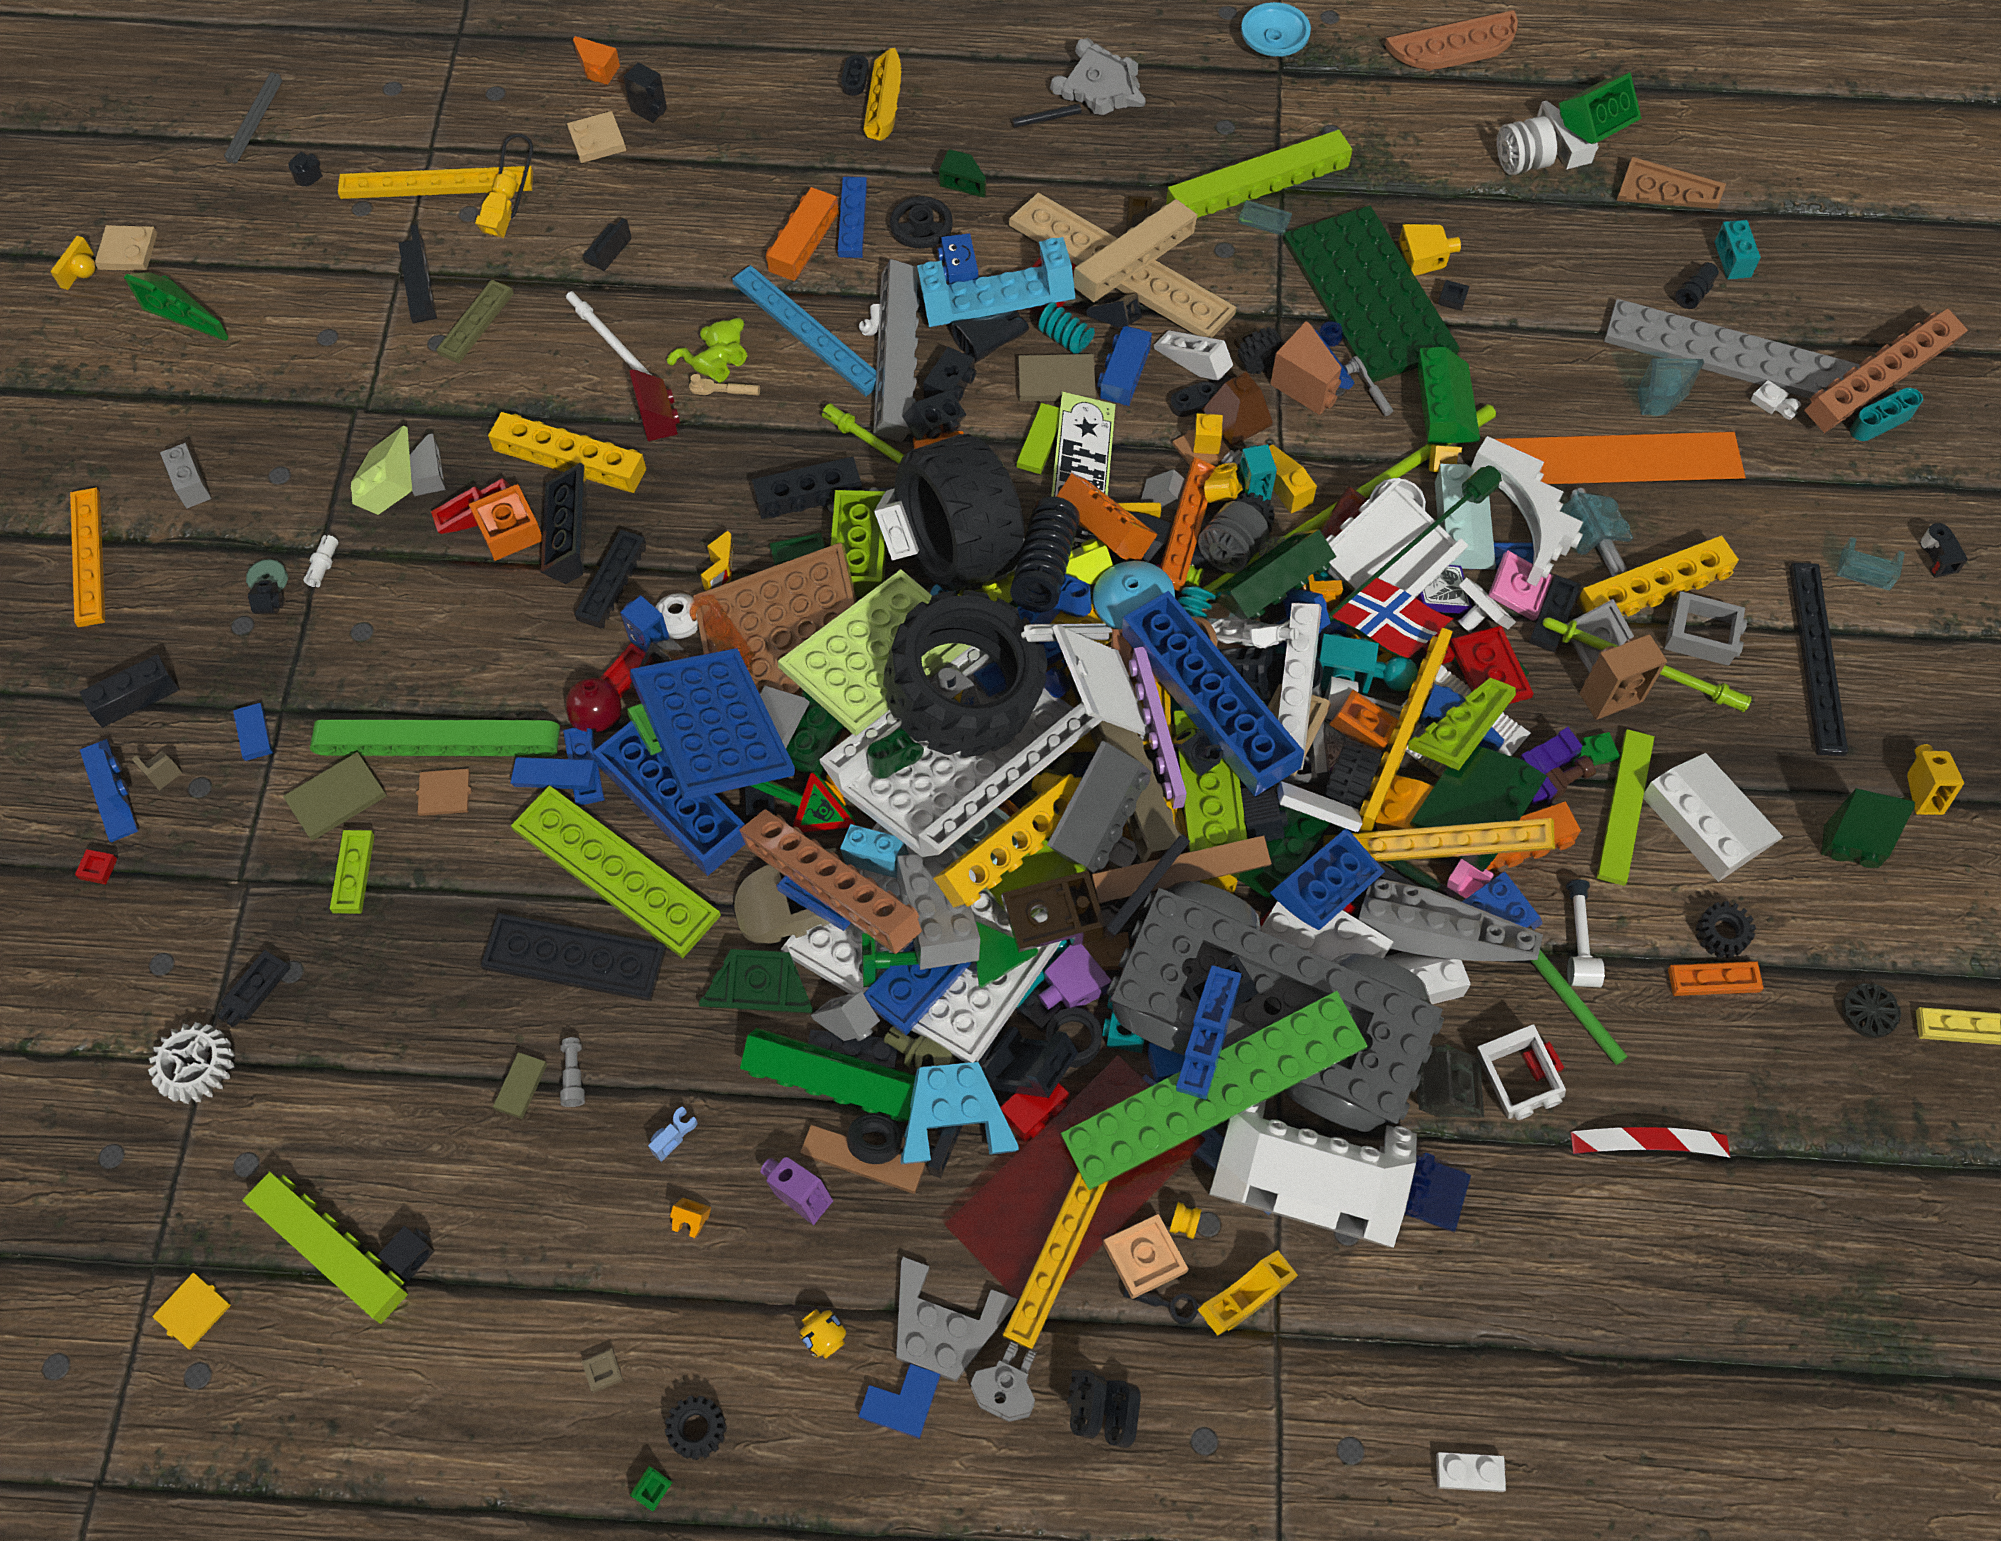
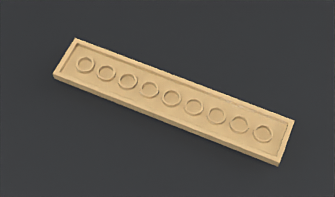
M1037 193L1009 218V226L1038 243L1049 238L1063 237L1070 261L1076 265L1092 257L1096 251L1104 249L1114 239H1118L1040 193ZM1156 260L1116 287V289L1127 295L1137 293L1140 303L1191 333L1207 338H1212L1235 315L1237 308Z

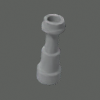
M570 1037L563 1039L560 1046L561 1051L565 1052L566 1070L563 1071V1089L560 1091V1104L565 1107H577L585 1103V1090L581 1088V1070L578 1069L577 1052L582 1049V1045L580 1044V1039Z

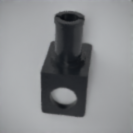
M1188 728L1172 739L1173 747L1183 749L1197 776H1202L1219 764L1223 757V750H1216L1220 749L1221 746L1211 744L1204 729Z

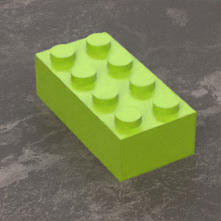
M835 490L831 546L841 542L845 547L856 598H863L885 582L887 545L874 510L886 491Z

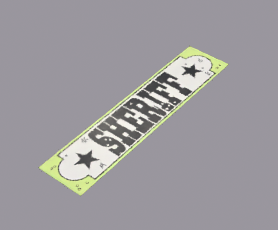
M1062 392L1051 497L1057 496L1071 473L1084 477L1108 496L1116 404ZM1078 524L1072 550L1080 548L1081 544L1087 540H1098L1097 536ZM1096 583L1088 584L1090 586L1091 604H1094L1093 591Z

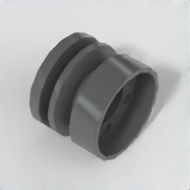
M1240 501L1228 502L1199 535L1198 545L1200 552L1211 565L1221 571L1230 573L1242 571L1268 539V525L1262 514L1253 506Z

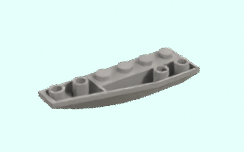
M1377 878L1368 887L1359 915V921L1393 941L1390 949L1447 959L1471 961L1538 960L1543 934L1431 889Z

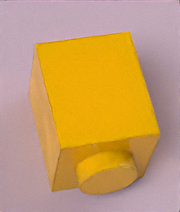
M1197 413L1193 453L1219 454L1223 415Z

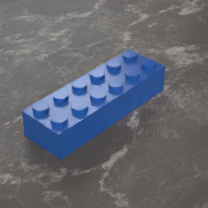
M632 721L593 751L598 767L707 876L745 845L739 830L745 824L715 794L683 800L663 751L650 755Z

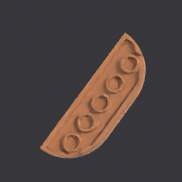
M1512 10L1386 38L1385 46L1394 58L1410 66L1427 71L1483 60L1499 55L1511 45L1517 30V16L1515 11Z

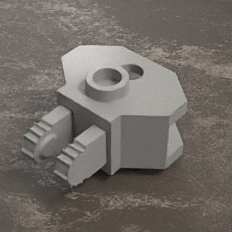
M1011 1341L1003 1360H999L997 1366L976 1371L971 1381V1390L979 1407L1008 1422L1028 1418L1035 1405V1399L1027 1381L1028 1372L1037 1352L1030 1349L1024 1357L1021 1369L1018 1370L1010 1366L1012 1359L1018 1351V1343ZM1002 1397L1005 1399V1402L998 1404L995 1402V1399Z

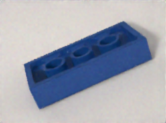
M1344 829L1270 893L1298 919L1320 930L1385 871L1348 829Z

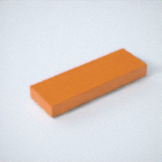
M1758 961L1670 965L1668 968L1673 996L1757 993L1764 989Z

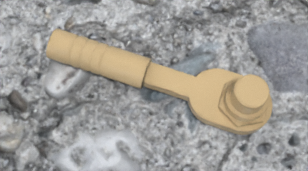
M693 374L690 378L689 388L693 394L709 395L715 391L727 392L728 394L760 395L759 385L716 384L711 379L701 378L699 374Z

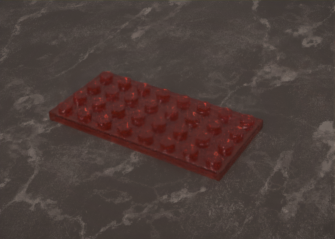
M1119 1055L945 1223V1227L1013 1298L1017 1299V1302L1023 1293L1079 1171L1061 1133L1151 1087ZM1201 1134L1109 1180L1062 1286L1103 1246L1104 1239L1113 1236L1205 1143L1206 1139Z

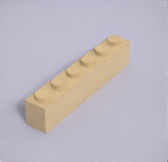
M1177 199L1168 205H1164L1158 212L1146 217L1142 223L1130 228L1126 234L1118 239H1114L1104 249L1096 251L1092 257L1084 262H1080L1074 269V288L1091 301H1097L1192 235L1195 230L1197 214Z

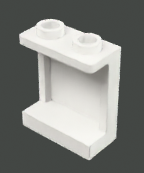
M894 489L887 490L874 512L891 559L896 560L917 554L919 549L902 501L895 502Z

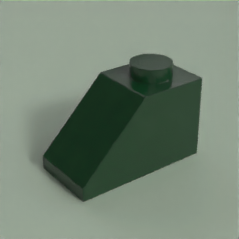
M948 149L939 169L940 187L985 198L986 177L972 155Z

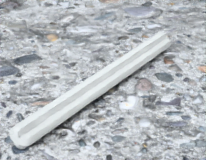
M1056 624L1025 625L1021 636L1026 638L1028 642L1057 641L1052 628ZM1057 624L1064 627V629L1067 628V630L1073 631V633L1076 632V634L1082 635V637L1085 636V638L1088 637L1091 640L1109 639V633H1112L1111 627H1107L1106 624Z

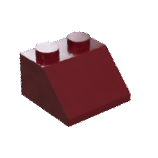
M635 369L629 370L647 440L652 441L677 435L675 424H679L680 420L677 409H671L670 404L675 403L671 388L666 389L664 380Z

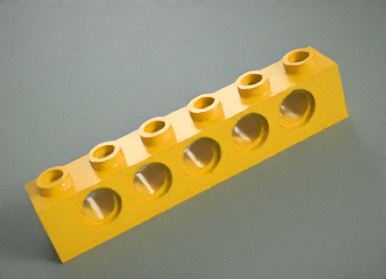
M501 412L488 435L492 448L496 452L562 472L567 471L578 463H582L585 467L586 479L631 493L635 492L646 471L643 454L636 450H627L617 447L610 442L604 443L586 435L580 436L570 433L563 428L550 427L540 421H530L517 414L510 415Z
M1721 535L1585 587L1577 600V604L1582 612L1586 614L1614 599L1622 616H1632L1642 608L1647 606L1655 607L1665 599L1677 598L1680 591L1687 592L1694 588L1699 590L1717 579L1722 581L1729 578L1733 574V569L1739 559Z
M1072 774L1057 779L933 878L953 907L963 904L966 907L972 905L981 898L980 891L985 887L989 890L1002 881L1000 875L1006 870L1010 873L1024 863L1021 858L1027 853L1031 856L1044 847L1042 841L1048 836L1051 838L1079 785ZM1053 804L1058 807L1059 814L1054 811ZM1033 820L1038 824V831L1033 827ZM1012 836L1015 837L1018 842L1017 848L1012 843ZM991 853L997 858L996 865L991 861ZM970 870H972L975 873V882H973L969 877Z

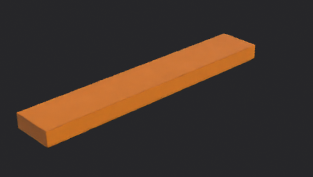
M1194 457L1191 461L1160 569L1171 579L1174 589L1181 591L1185 585L1208 504L1204 485L1216 468V466L1197 457Z

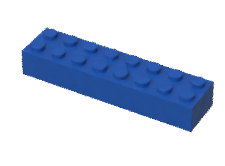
M1169 591L1123 617L1122 636L1133 649L1143 647L1147 651L1154 675L1199 729H1204L1211 744L1221 746L1220 749L1216 750H1223V759L1254 796L1301 769L1304 750Z

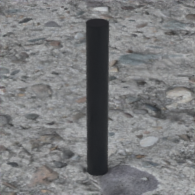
M1077 104L1012 118L1013 128L1081 114V106Z

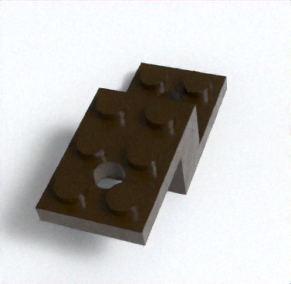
M1088 870L1004 892L1001 895L1018 953L1070 939L1071 946L1105 938L1106 936L1103 935V931L1120 911L1112 902L1098 903L1093 880L1090 878ZM1146 898L1117 934L1133 930L1138 920L1143 922L1146 913L1141 910ZM1035 908H1041L1047 913V919L1043 922H1037L1032 919L1031 911Z

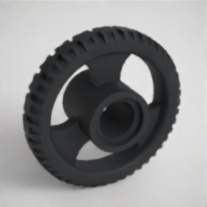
M914 196L903 200V202H900L891 214L890 227L892 234L901 244L915 249H928L939 245L941 237L950 235L953 227V218L950 209L942 201L928 196ZM932 209L942 215L944 218L943 223L933 221ZM909 211V222L899 223L901 216Z

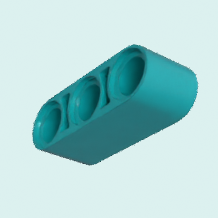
M1904 388L1863 408L1851 425L1850 434L1856 440L1868 441L1909 421L1923 401L1922 394L1917 389Z

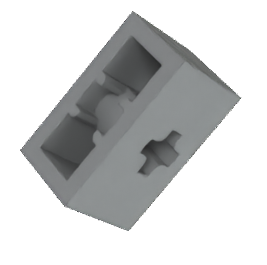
M186 443L160 452L173 487L186 509L212 499L197 461Z

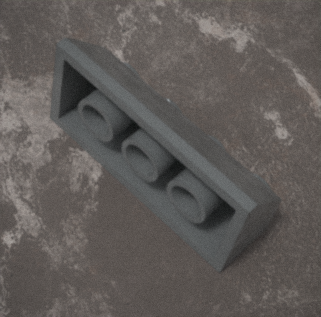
M1102 741L1047 846L1068 862L1093 874L1099 873L1108 863L1109 853L1114 844L1121 838L1123 827L1128 817L1134 813L1136 802L1141 792L1147 788L1152 772L1138 760Z

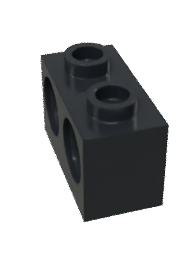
M948 390L913 403L902 417L917 441L936 439L946 431L948 434L953 433L960 428V422L965 418L966 413L952 391Z

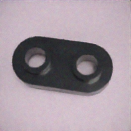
M852 55L847 58L841 78L842 90L845 94L855 96L864 91L869 72V64L866 57Z
M1200 382L1177 391L1171 397L1170 409L1173 414L1179 417H1187L1202 411L1205 405L1218 392V388L1213 383Z

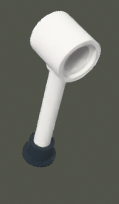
M1572 880L1566 884V889L1570 891V899L1574 903L1578 957L1569 958L1567 966L1568 984L1570 986L1600 988L1604 981V963L1602 958L1590 956L1585 900L1588 898L1587 889L1590 888V883L1586 880Z

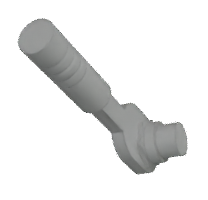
M1357 356L1352 357L1351 361L1343 367L1348 374L1357 373L1360 379L1364 380L1369 388V393L1385 416L1390 415L1393 412L1392 407L1378 386L1374 385L1367 375L1366 368Z

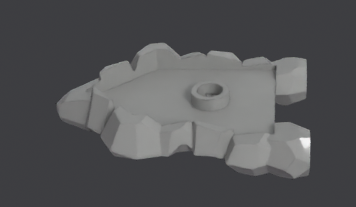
M1089 38L1078 41L1075 52L1081 60L1070 76L1067 78L1057 75L1052 79L1050 90L1054 95H1062L1064 99L1071 101L1075 99L1081 103L1086 101L1093 113L1105 115L1115 108L1143 107L1146 101L1139 90V81L1135 77L1138 75V63L1130 57L1121 58L1118 55H1113L1101 45L1094 44Z

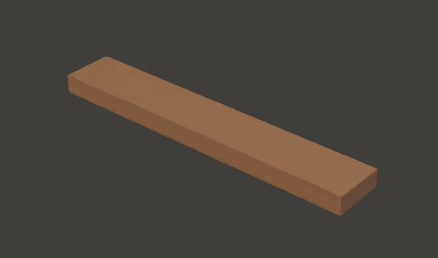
M1260 836L1180 854L1150 892H1156L1158 888L1166 889L1177 882H1200L1270 866L1271 860L1265 837ZM1160 859L1092 874L1098 903L1102 904L1130 898Z

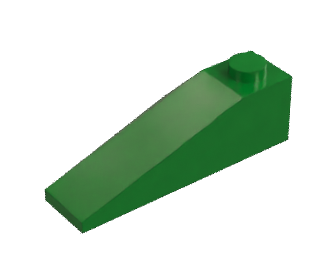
M132 273L124 276L142 310L223 341H227L229 338L221 322L170 278L153 273Z

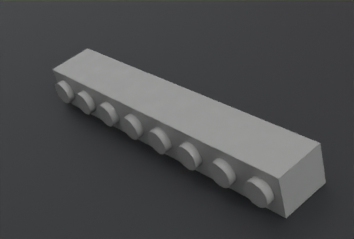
M890 259L881 274L873 435L903 442L907 434L912 432L902 416L916 402L915 398H913V391L916 386L914 370L917 365V358L914 357V353L918 344L915 331L919 323L916 311L919 306L917 291L920 286V279L918 278L917 267Z

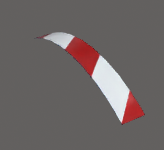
M1627 1127L1571 1132L1573 1154L1614 1150H1673L1706 1153L1730 1158L1727 1135L1706 1131L1659 1127Z

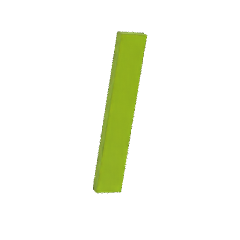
M1628 729L1624 734L1597 879L1625 886L1628 881L1655 736Z

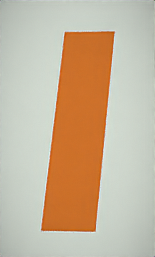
M1735 432L1495 439L1543 461L1544 464L1540 472L1544 476L1541 482L1546 484L1746 478Z

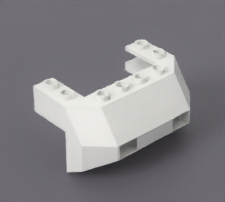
M1266 1100L1228 1119L1224 1142L1209 1192L1210 1196L1394 1248L1405 1213L1416 1165V1133L1411 1132L1405 1127H1391L1387 1125L1384 1147L1380 1146L1378 1151L1370 1146L1360 1147L1349 1144L1342 1138L1321 1136L1310 1129L1300 1130L1293 1128L1279 1120L1263 1119Z

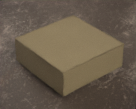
M612 1348L582 1360L592 1393L623 1381Z

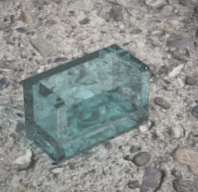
M1850 537L1841 551L1836 576L1890 591L1900 578L1905 552L1898 551L1892 561L1854 551L1856 538Z

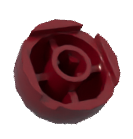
M594 677L583 679L571 687L566 697L568 720L573 727L581 731L587 732V728H596L597 732L604 731L612 727L621 717L620 711L622 706L619 693L610 682L604 679Z

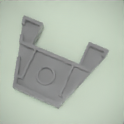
M903 1257L901 1261L896 1358L904 1363L939 1373L941 1377L957 1382L980 1353L982 1347L1001 1326L1004 1319L1016 1307L1018 1299L991 1289L980 1320L973 1319L920 1299L919 1296L930 1268L927 1265Z

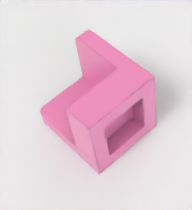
M1461 859L1449 877L1447 887L1464 898H1468L1492 881L1494 874L1487 869L1481 872Z

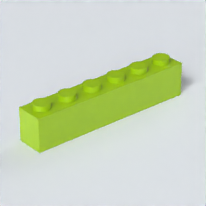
M269 1172L242 1201L369 1316L382 1324L408 1295L400 1288L405 1282L391 1270L387 1274L379 1269L382 1262L370 1251L363 1255L357 1249L361 1243L349 1232L342 1236L335 1230L339 1224L326 1212L322 1216L317 1214L314 1209L318 1205L305 1193L298 1197L293 1192L297 1186L286 1176L282 1175L278 1179Z

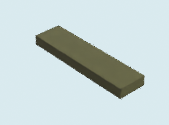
M491 279L436 349L438 355L459 364L513 296L512 288Z

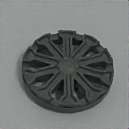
M1874 983L1857 985L1847 992L1842 1001V1013L1845 1021L1855 1032L1869 1038L1887 1036L1900 1023L1901 1010L1897 999L1891 992H1888L1880 985ZM1868 990L1873 991L1872 997L1870 996ZM1856 992H1860L1862 997L1856 994ZM1882 995V996L1884 997V999L1881 1000V1001H1878V1000H1879V996ZM1852 1000L1858 1005L1851 1004L1849 1001ZM1889 1003L1892 1008H1887L1883 1006ZM1850 1012H1857V1016H1851ZM1887 1015H1892L1893 1020L1889 1018ZM1859 1021L1865 1022L1864 1027L1858 1025ZM1882 1022L1888 1026V1029L1884 1028ZM1872 1024H1874L1876 1032H1873Z

